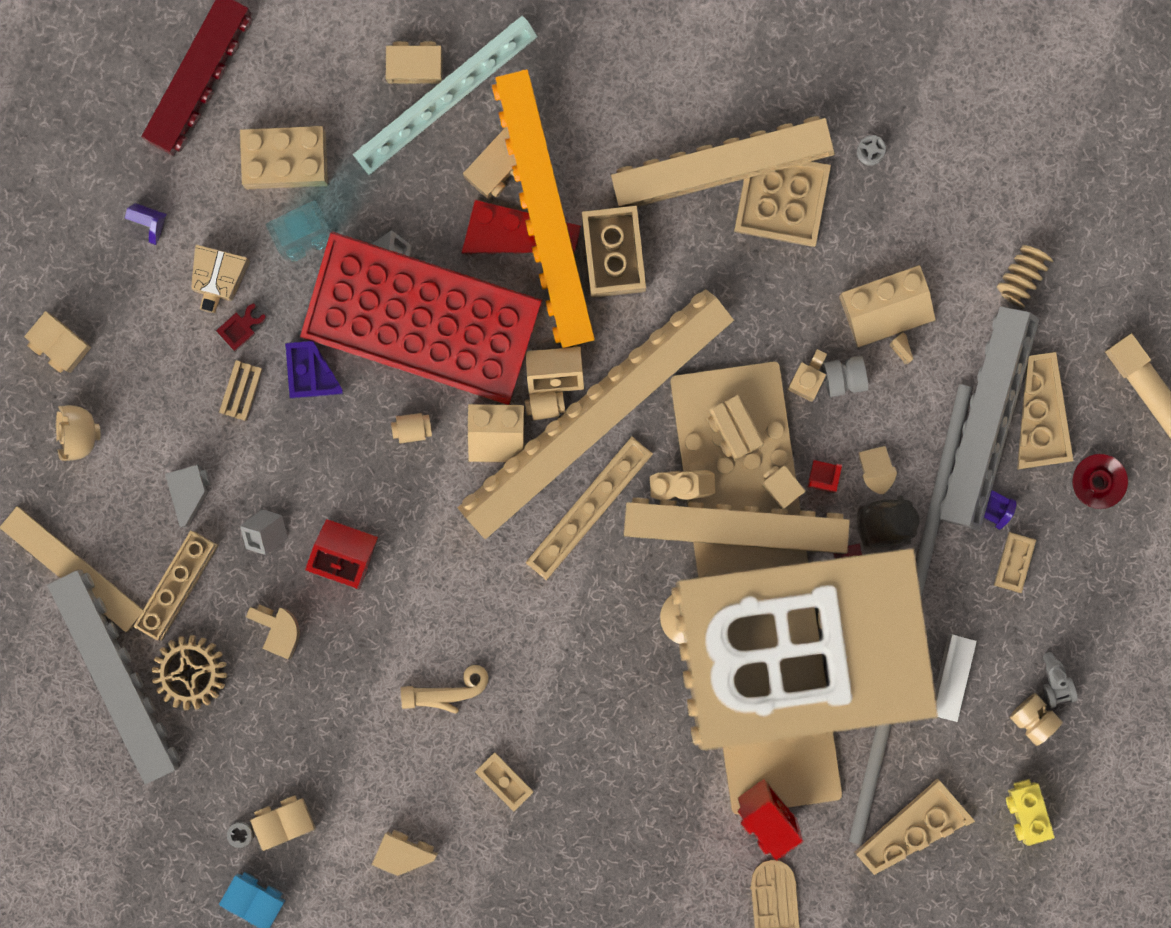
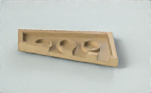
M1056 352L1032 355L1028 359L1017 470L1073 461Z
M936 779L854 853L875 875L902 861L911 853L917 850L920 851L928 847L930 843L942 837L945 838L953 834L955 830L964 825L968 826L975 821L941 781Z

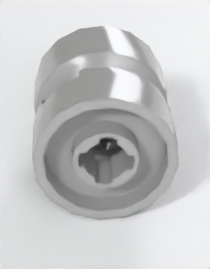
M862 356L846 359L844 364L839 360L823 363L829 398L845 395L847 389H850L853 393L868 391L867 373Z

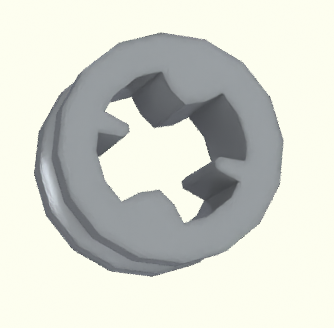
M244 822L233 824L227 832L228 842L236 848L247 846L253 838L252 828ZM235 828L246 830L247 835L244 837L247 839L245 842H242L240 839L234 840L233 835L236 833L233 831Z

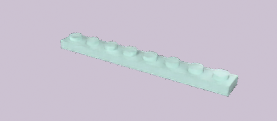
M521 16L511 23L503 32L489 41L486 46L356 151L353 156L367 174L370 175L537 38L529 22Z

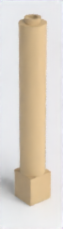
M1131 333L1106 350L1105 353L1122 377L1128 379L1171 439V391L1149 362L1151 361L1150 357Z

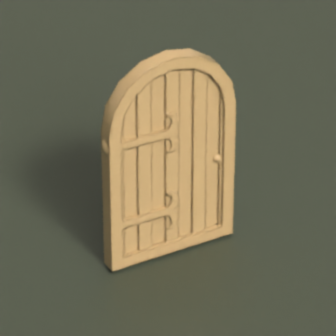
M779 860L762 862L752 874L750 889L752 891L755 928H799L797 883L790 867Z

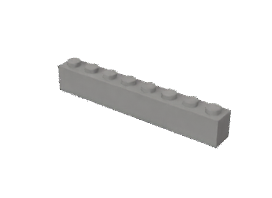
M1000 306L998 314L994 316L992 336L986 344V357L977 376V389L971 397V410L968 419L963 424L961 445L955 453L956 463L953 472L948 477L946 498L940 506V519L948 523L979 531L981 529L1040 320L1030 312Z
M76 570L48 584L47 586L144 784L146 785L180 768L178 762H180L179 755L174 747H169L165 739L168 737L167 731L162 722L157 723L153 714L156 712L154 704L149 697L145 698L141 690L143 682L137 672L133 673L129 665L131 662L130 655L125 647H120L116 639L119 637L118 631L112 622L108 623L104 615L107 612L105 604L100 597L96 599L92 591L95 585L89 573L84 574L82 570Z

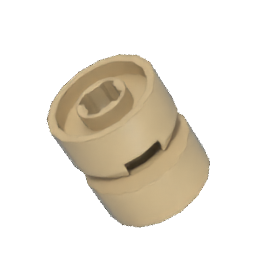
M1034 693L1022 702L1009 718L1020 729L1025 728V735L1038 746L1047 740L1063 722L1052 710L1047 711V704Z

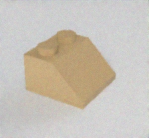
M468 404L469 462H507L524 449V405Z

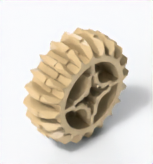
M190 635L188 644L185 637L180 636L178 639L179 646L174 640H170L168 644L171 651L162 647L160 652L165 658L155 657L154 659L155 662L161 664V667L152 668L153 673H160V678H154L152 681L154 684L161 682L163 685L156 692L158 694L165 691L168 692L163 699L165 702H169L174 697V708H178L181 701H183L184 710L190 709L191 702H193L196 710L200 709V700L205 705H210L211 701L208 695L210 694L212 697L218 698L219 693L214 688L224 689L225 684L218 682V678H227V673H219V668L226 667L227 664L226 662L217 663L216 660L223 656L222 652H217L213 655L211 652L215 649L216 645L211 643L205 648L206 638H201L198 644H196L195 635ZM189 649L203 654L209 664L197 665L193 661L192 656H190ZM178 653H181L179 669L168 673L172 659ZM187 665H191L190 669H202V671L192 675L191 681L188 680L189 677H177L178 674L187 671ZM211 672L209 684L199 693V678L203 674ZM175 680L183 681L187 690L190 691V696L176 691L170 682Z

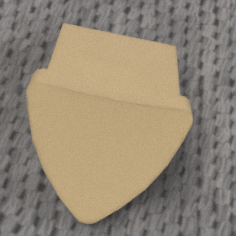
M886 446L859 452V459L864 472L863 479L866 485L878 494L886 493L893 485L897 475L896 468L892 467Z

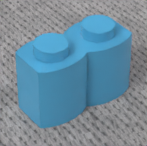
M246 872L243 875L237 873L219 905L258 928H270L286 901L281 898L283 893L271 886H268L267 889L257 884L258 879Z

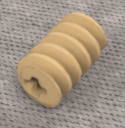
M1026 245L1020 248L1023 255H1016L1014 258L1017 264H1011L1008 267L1012 274L1005 273L1003 275V280L1006 283H999L997 285L1001 295L1020 308H1025V305L1020 300L1021 298H1031L1026 291L1027 288L1032 290L1037 288L1032 280L1041 281L1043 279L1038 270L1048 271L1044 261L1053 262L1046 253Z

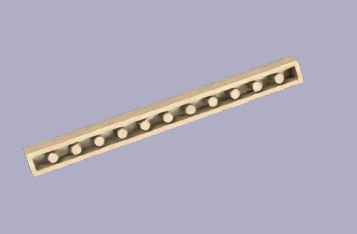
M705 289L703 292L696 294L685 308L672 315L668 323L661 329L654 331L643 345L632 350L628 358L620 365L613 367L601 382L590 387L585 396L578 402L571 404L560 418L548 424L543 433L536 439L529 441L525 448L518 455L510 458L495 475L488 477L476 492L468 495L462 504L457 507L481 536L487 539L731 324L734 319L717 297Z

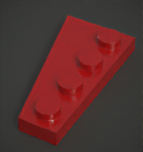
M475 200L462 254L533 253L532 247L537 246L535 236H529L525 220L530 219L529 213ZM566 222L573 253H575L581 225Z

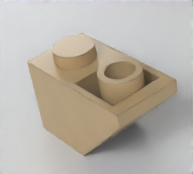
M393 830L392 834L389 832L385 833L372 865L399 876L435 861L438 853L433 852V846L422 841L414 844L407 841L408 835Z

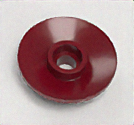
M1094 454L1084 458L1077 465L1072 477V486L1075 495L1083 504L1094 509H1106L1122 500L1127 491L1128 476L1124 466L1116 458L1106 454ZM1096 477L1102 478L1103 485L1101 487L1094 485Z

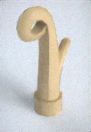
M472 665L465 670L463 675L466 687H400L402 709L427 706L457 714L458 708L451 705L450 702L462 701L479 695L488 684V673L483 667ZM473 673L480 675V681L476 685L470 680V676Z

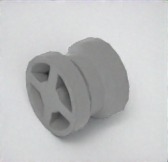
M876 135L864 137L857 148L858 159L863 164L870 166L878 164L886 152L884 141Z

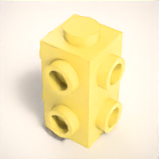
M1030 779L1014 783V788L1008 790L1010 797L1006 798V803L1010 814L1015 813L1018 824H1014V830L1018 841L1023 840V843L1029 846L1055 838L1039 784L1031 783Z

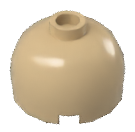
M59 406L60 412H57L56 441L59 440L63 446V449H57L61 461L82 459L93 450L95 440H100V425L94 424L92 415L79 406Z

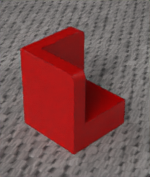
M813 460L807 487L831 493L837 492L842 465Z

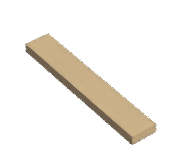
M631 437L525 563L547 581L653 453L634 437Z
M17 506L0 526L1 530L59 578L76 570H82L84 574L88 572L95 585L92 591L96 599L100 597L107 609L104 615L126 633L136 623L143 609L20 507Z

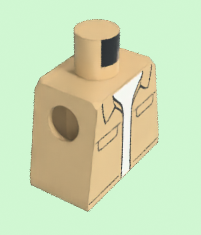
M196 245L191 287L193 291L203 294L200 310L216 313L219 299L228 301L234 299L250 263L246 257Z

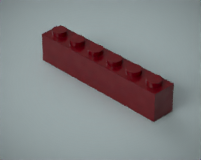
M215 0L141 136L144 141L172 156H175L177 151L181 152L187 142V137L185 136L189 128H194L199 121L200 113L198 112L202 104H207L213 95L214 90L211 88L215 80H220L226 71L227 66L224 64L228 56H233L239 47V41L237 40L242 31L247 32L252 23V18L250 17L252 13L248 7L235 0Z

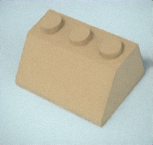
M920 265L842 292L839 296L857 348L936 320L930 291Z

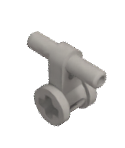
M1045 653L1043 660L1047 665L1046 671L1049 683L1043 685V691L1049 708H1055L1056 704L1069 700L1071 703L1078 701L1074 683L1071 677L1067 678L1062 663L1056 660L1053 653Z

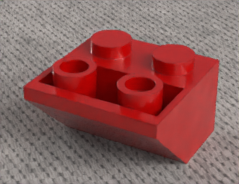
M326 519L314 543L305 571L356 589H361L379 537Z

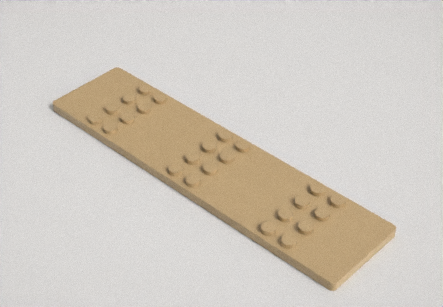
M768 362L673 376L670 384L683 471L708 470L713 472L715 477V494L703 498L687 499V502L705 503L704 508L715 509L716 504L732 505V511H743V506L760 507V513H771L772 508L781 509L762 485L766 480L763 475L775 465L779 469L785 465L796 479L779 364L777 362ZM740 395L765 445L734 460L732 455L726 457L720 445V442L724 440L719 431L713 432L707 418L711 416L709 413L710 409ZM799 497L784 508L788 510V515L799 516V511H801ZM693 542L698 578L808 563L807 551ZM815 607L794 609L787 612L789 636L793 645L820 642ZM772 613L743 616L733 620L727 629L729 644L740 652L776 648L779 641L775 616ZM821 653L780 660L782 688L785 693L826 688ZM766 662L747 663L736 670L733 684L735 690L745 698H760L771 694L769 671ZM833 732L723 747L731 809L734 814H739L738 797L763 779L768 782L787 807L837 801L842 797Z

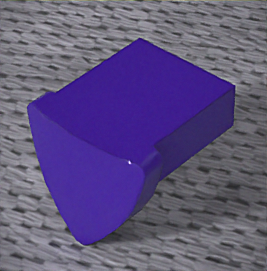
M134 203L127 208L125 219L150 227L149 243L157 245L167 214Z
M991 490L984 518L996 524L995 528L1002 529L1015 513L1016 500L1008 499Z

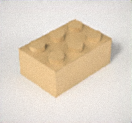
M323 126L240 130L242 185L245 189L328 186L326 131Z
M637 206L582 212L591 298L646 292Z

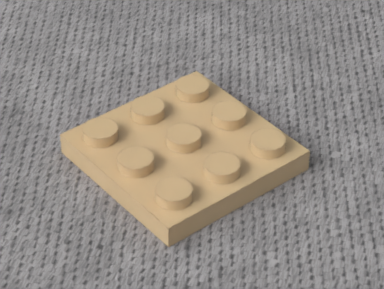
M810 161L744 179L734 232L815 247L831 165Z

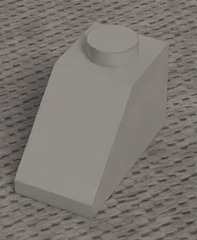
M199 465L165 474L181 528L191 525L208 494L207 486L211 485L207 470H202Z

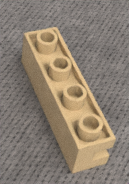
M190 530L133 627L157 641L163 640L219 545Z

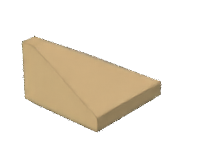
M903 332L889 346L905 364H909L913 360L907 336Z

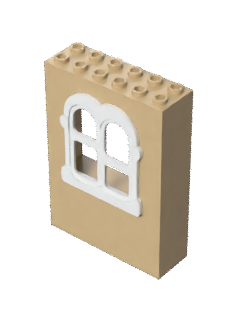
M913 549L675 582L676 587L671 588L673 604H679L680 615L675 616L677 632L683 633L684 643L679 644L681 660L687 661L688 671H683L685 688H690L692 699H687L689 716H694L696 725L691 727L693 744H698L701 750L938 717ZM817 607L820 610L823 639L820 642L793 645L789 636L787 612L794 609ZM772 613L775 616L779 641L776 648L740 652L729 644L727 629L733 620L743 616ZM818 653L826 655L830 678L829 687L795 693H785L783 691L779 667L781 659ZM766 662L769 671L771 694L760 698H745L735 690L733 684L736 670L747 663Z

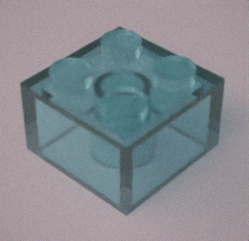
M316 200L265 224L279 254L285 261L291 259V262L302 259L306 256L305 252L314 247L316 250L325 248L329 235L332 232Z

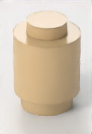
M563 392L529 394L530 399L525 400L527 416L532 415L533 421L559 417V414L566 412Z
M416 413L396 416V422H391L393 439L399 438V444L425 440V437L432 436L429 415Z

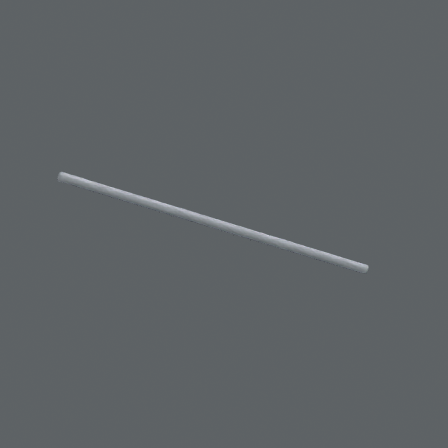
M961 384L958 386L916 560L921 599L941 520L940 506L946 498L948 491V477L953 470L955 453L959 445L972 387ZM891 724L876 726L849 842L855 844H863Z

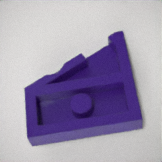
M313 341L285 343L290 399L343 394L342 387Z

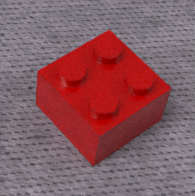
M765 779L738 797L740 806L738 813L742 817L740 823L749 835L754 833L759 839L757 844L765 855L770 853L777 861L803 842L797 818Z

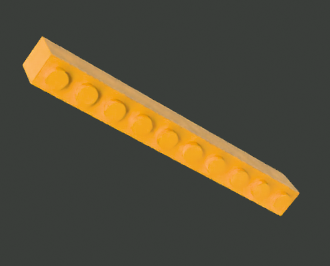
M526 69L495 77L496 84H492L495 101L501 100L503 111L498 112L502 128L508 127L510 138L505 139L509 155L514 154L517 164L512 166L516 182L521 181L523 192L519 193L522 209L528 208L530 219L525 220L529 236H535L537 246L532 247L535 262H541L544 272L539 274L542 290L548 289L550 300L545 301L549 317L555 316L557 324L556 327H552L555 342H561L562 348L594 341L595 337L529 71Z

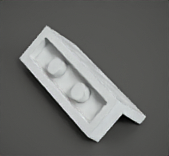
M948 634L934 693L939 718L958 721L977 642L975 640Z

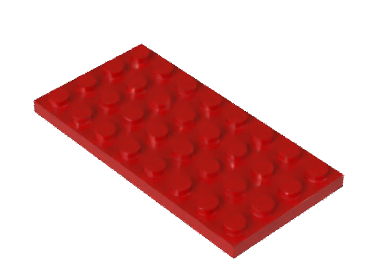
M332 231L329 235L300 337L509 405L542 300Z

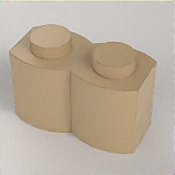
M46 311L24 336L30 341L27 346L38 355L45 353L50 358L48 363L60 373L63 370L71 373L91 349L85 341Z
M708 470L656 473L650 476L651 497L657 500L711 496L715 494L714 473Z
M296 795L280 801L282 806L280 808L271 810L270 806L254 812L256 818L250 821L262 851L316 829L304 798L297 800Z

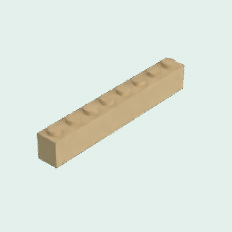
M819 116L810 117L803 121L804 124L793 126L792 123L778 126L777 131L754 132L750 134L748 139L739 140V138H731L723 141V145L714 148L712 145H705L697 148L695 153L686 155V152H678L670 155V159L660 162L659 159H652L644 162L642 167L633 169L632 166L619 168L617 173L611 175L619 208L629 206L640 207L833 156L835 154L826 118L820 119Z
M633 498L632 503L626 502L624 537L846 554L848 549L850 520L843 519V514L827 513V517L823 518L815 517L816 512L799 511V516L788 515V510L774 508L771 509V513H760V507L743 506V511H732V505L716 504L715 509L704 508L705 503L688 502V507L677 506V501L660 500V505L649 504V499Z

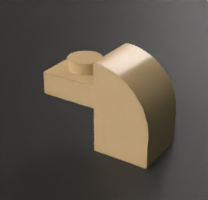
M260 604L257 609L250 607L246 618L271 628L263 649L286 659H291L300 637L299 625L293 614L285 608H279L275 617L273 616L274 610Z

